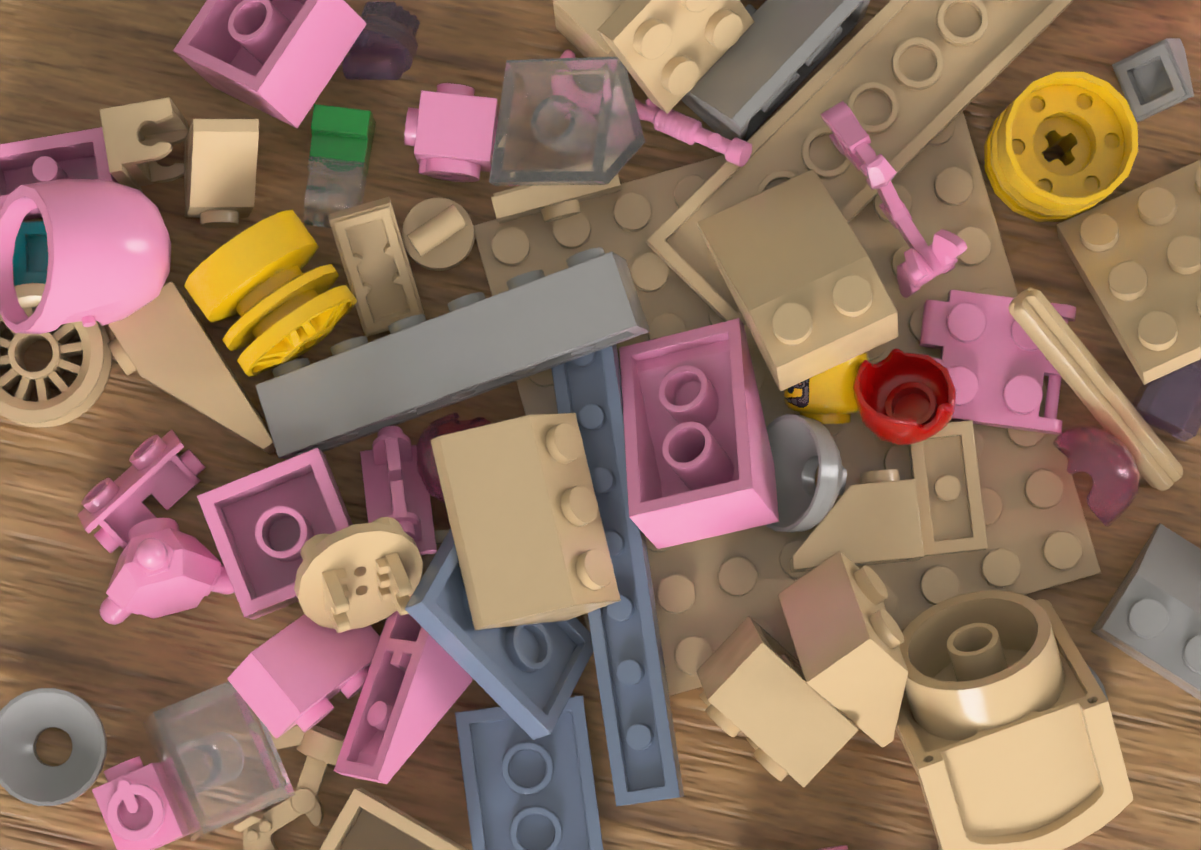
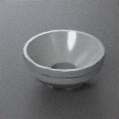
M785 414L776 418L766 428L775 466L779 522L767 524L766 526L780 532H804L812 529L823 520L833 507L837 497L843 494L846 486L847 470L842 466L840 451L832 435L821 422L803 415ZM819 465L817 486H815V473Z
M38 688L15 697L0 711V785L10 795L25 803L37 806H56L81 796L95 783L105 763L107 737L98 714L84 699L72 692L57 688ZM52 727L63 729L72 740V753L69 759L59 766H49L43 763L36 751L39 736L43 731Z

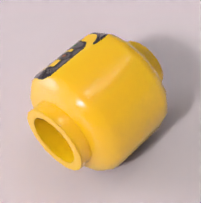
M867 352L785 389V404L788 408L800 412V415L813 418L822 424L850 423L851 413L859 411L855 401L853 385L860 364L864 360L868 361Z

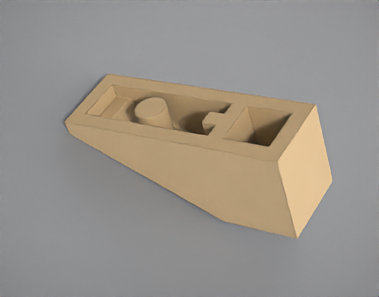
M172 281L162 287L159 296L152 302L123 320L108 324L116 338L107 343L127 375L137 370L139 375L149 383L266 453L272 454L276 451L267 425L183 292Z

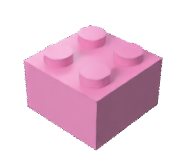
M207 0L173 51L214 88L298 128L367 23L344 0Z
M319 448L197 496L244 617L252 620L299 602L294 587L297 569L303 562L301 548L306 541L315 535L323 533L332 534L353 525L326 455Z

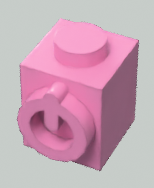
M452 83L438 84L436 92L421 90L419 108H408L404 136L405 145L414 146V155L419 164L418 173L447 181L476 182L480 179V171L493 172L500 113L497 98L474 96V88Z
M140 756L132 758L105 770L104 774L108 783L92 789L117 850H155L191 834L161 763H150L144 766Z

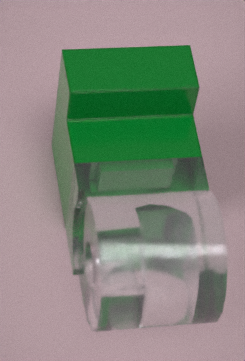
M314 104L311 123L312 139L307 169L310 172L304 202V225L331 228L328 214L363 203L376 126L371 111Z

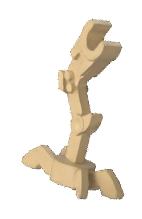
M263 724L267 738L274 749L297 745L296 749L307 755L296 790L290 798L266 812L250 810L236 820L233 829L239 832L244 830L243 850H278L273 841V833L302 814H306L311 823L316 827L322 823L324 812L318 793L328 764L336 765L345 736L316 725L303 732L298 724H296L276 739Z

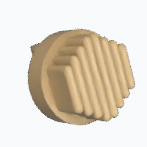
M430 198L415 205L407 214L402 228V238L406 251L414 262L429 270L444 271L458 266L467 258L474 243V228L470 216L461 205L446 198Z

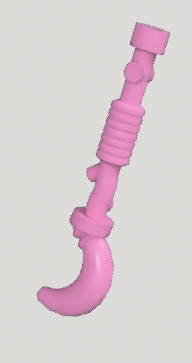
M566 50L558 59L553 72V87L558 100L569 111L585 115L599 113L606 109L616 116L626 111L633 117L653 123L655 130L689 145L697 142L713 149L715 152H720L725 155L726 161L743 167L748 162L752 153L751 143L737 137L730 140L718 133L704 129L700 121L685 116L673 109L667 114L654 105L650 99L646 100L645 105L638 99L631 97V88L621 82L613 85L609 84L607 89L601 88L600 91L587 90L577 82L574 76V52Z

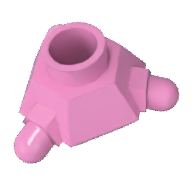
M152 518L134 525L129 530V542L117 561L106 591L108 597L100 606V615L106 623L112 625L122 623L132 613L155 619L196 608L203 597L208 596L211 591L221 594H232L234 590L224 565L195 537L180 532L179 525L175 520L170 518Z

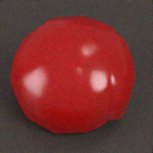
M895 348L880 362L871 364L869 361L864 360L858 368L853 385L855 401L864 425L880 440L897 445L915 444L937 434L950 422L955 410L956 389L948 369L929 355L904 353L902 350Z

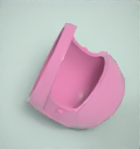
M60 179L23 184L7 196L0 210V314L5 324L15 333L43 334L56 330L61 324L82 321L84 327H90L96 324L95 321H98L103 326L123 320L158 297L170 273L171 241L158 207L138 189L110 180ZM38 208L42 214L47 233L49 259L47 279L41 301L34 313L28 317L18 302L13 282L12 261L16 237L23 218L30 211Z

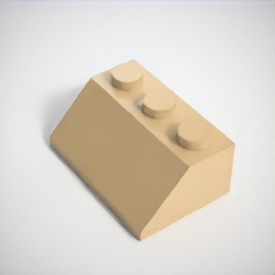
M576 413L526 415L438 436L430 440L475 630L566 621L621 600Z

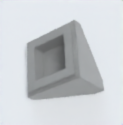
M1166 38L1112 64L1136 122L1143 121L1194 97L1185 48L1180 38Z

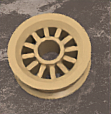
M29 283L14 286L18 302L28 317L34 313L39 305L45 284ZM0 314L1 335L2 331L6 328L7 325L3 321V318ZM82 321L64 324L57 331L53 330L43 334L15 333L9 328L14 334V338L10 341L0 337V348L8 350V355L0 356V369L12 367L0 378V415L20 425L48 428L71 422L87 412L103 393L111 371L112 352L107 345L110 340L104 325L101 326L98 321H95L96 324L94 326L84 327ZM79 333L81 342L65 344L75 334ZM36 341H49L53 350L50 363L43 370L29 372L24 364V355L27 348ZM83 355L82 365L79 366L68 362V357ZM64 371L77 375L70 386L61 376ZM20 381L16 395L13 397L7 391ZM51 382H54L62 392L54 398L51 396L49 384ZM36 384L39 401L32 402L29 400Z

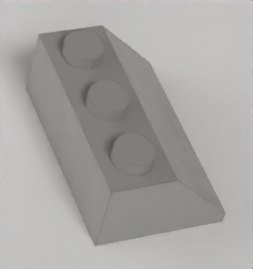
M766 0L758 10L751 4L747 5L745 9L754 20V23L682 98V102L716 133L730 140L737 137L747 141L865 17L870 0Z
M1159 523L1091 632L1200 701L1201 549Z

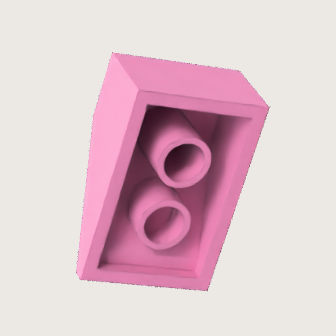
M740 318L620 347L629 517L657 549L779 522L775 466L745 328Z

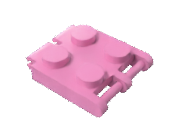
M950 290L947 302L926 300L919 346L941 349L940 359H933L948 369L956 389L955 410L950 421L972 420L973 424L1046 434H1061L1063 421L1057 419L1062 377L1009 313L1008 307L1014 298ZM1051 303L1067 324L1068 321H1075L1076 307ZM1044 376H1049L1044 417H1039L1040 403L1043 397Z

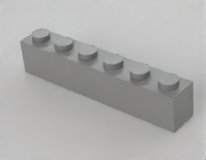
M602 247L585 250L569 257L566 260L568 268L548 276H545L543 270H535L518 275L507 281L508 291L489 298H485L483 292L465 295L447 304L449 313L428 321L424 314L410 316L389 325L390 335L369 343L366 336L351 338L330 348L332 356L313 364H310L308 358H302L272 369L273 379L255 386L278 458L290 459L315 448H319L322 452L374 434L383 427L404 423L650 332L626 259L614 252L605 254Z

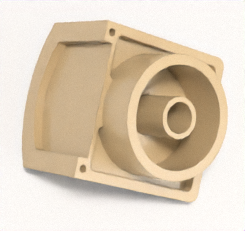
M1000 590L971 592L949 598L930 607L912 620L902 632L904 642L899 647L908 670V676L896 731L918 775L940 850H1063L1101 829L1133 801V794L1109 702L1048 600H1033L1019 593Z

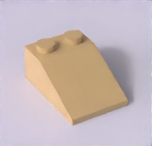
M814 169L697 222L698 228L780 392L898 337L897 310L868 254Z

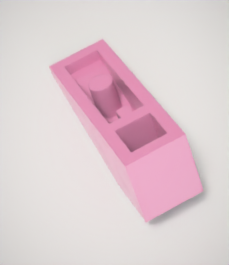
M396 611L385 622L334 772L344 776L387 784L473 680L410 614L400 616L399 612Z

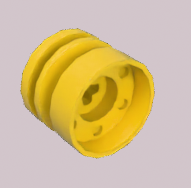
M1055 72L1033 81L993 121L984 144L985 172L994 193L1013 212L1037 222H1063L1088 211L1091 207L1109 196L1129 176L1138 153V125L1127 100L1109 82L1085 72ZM1058 144L1063 149L1064 155L1060 159H1055L1049 163L1044 158L1042 152L1047 147L1051 148Z
M293 209L281 211L267 217L232 238L206 258L188 276L184 284L189 294L211 323L230 318L239 313L241 317L230 327L222 341L230 351L248 346L237 360L248 377L259 375L281 363L284 364L292 361L312 349L332 332L334 326L357 303L356 298L346 285L328 290L339 276L332 264L319 266L302 273L301 269L312 259L319 246Z

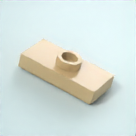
M607 162L493 193L494 197H491L499 224L541 212L544 222H551L581 213L579 202L621 191V184L615 164Z
M390 196L328 214L351 293L357 300L355 306L364 335L368 337L388 331L389 325L410 316L425 315Z

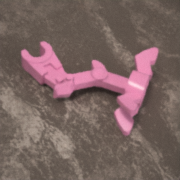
M841 101L822 113V119L833 132V134L829 135L831 141L858 171L861 170L864 176H868L866 179L871 190H877L883 202L879 205L880 209L893 227L899 230L910 247L909 250L904 252L906 261L897 266V280L901 295L907 298L936 276L953 270L955 268L954 264L958 261L956 257L967 249L966 242L954 233L941 229L934 234L933 244L928 246L912 222L908 209L900 200L891 182L897 172L882 154L876 156L875 151L869 145L871 143L869 135L862 128L846 103Z

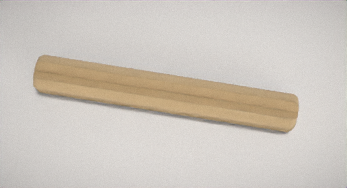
M1030 287L1010 302L1008 308L1009 313L1148 484L1159 491L1169 489L1183 475V467L1043 293Z

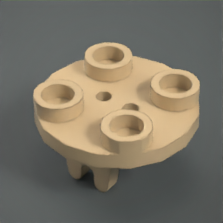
M381 517L371 523L351 525L332 534H318L306 541L301 548L303 562L297 569L294 590L304 614L319 626L336 629L337 633L364 628L388 618L396 611L399 612L400 616L409 614L404 608L421 580L423 561L414 539L403 531L401 524L395 518Z

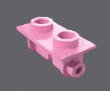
M383 427L378 431V437L373 441V450L360 451L368 523L381 517L395 518L401 524L403 531L414 539L420 555L437 553L423 444L411 446L410 438L403 434V430L400 427Z
M172 429L162 438L158 435H153L144 441L129 459L133 464L114 482L111 478H106L99 482L82 500V505L85 508L77 515L83 528L89 534L100 525L102 528L94 536L109 553H112L119 546L125 549L129 542L128 532L134 525L148 519L157 518L143 503L150 494L168 510L201 481L197 475L206 467L189 449L180 457L177 455L184 448V445Z

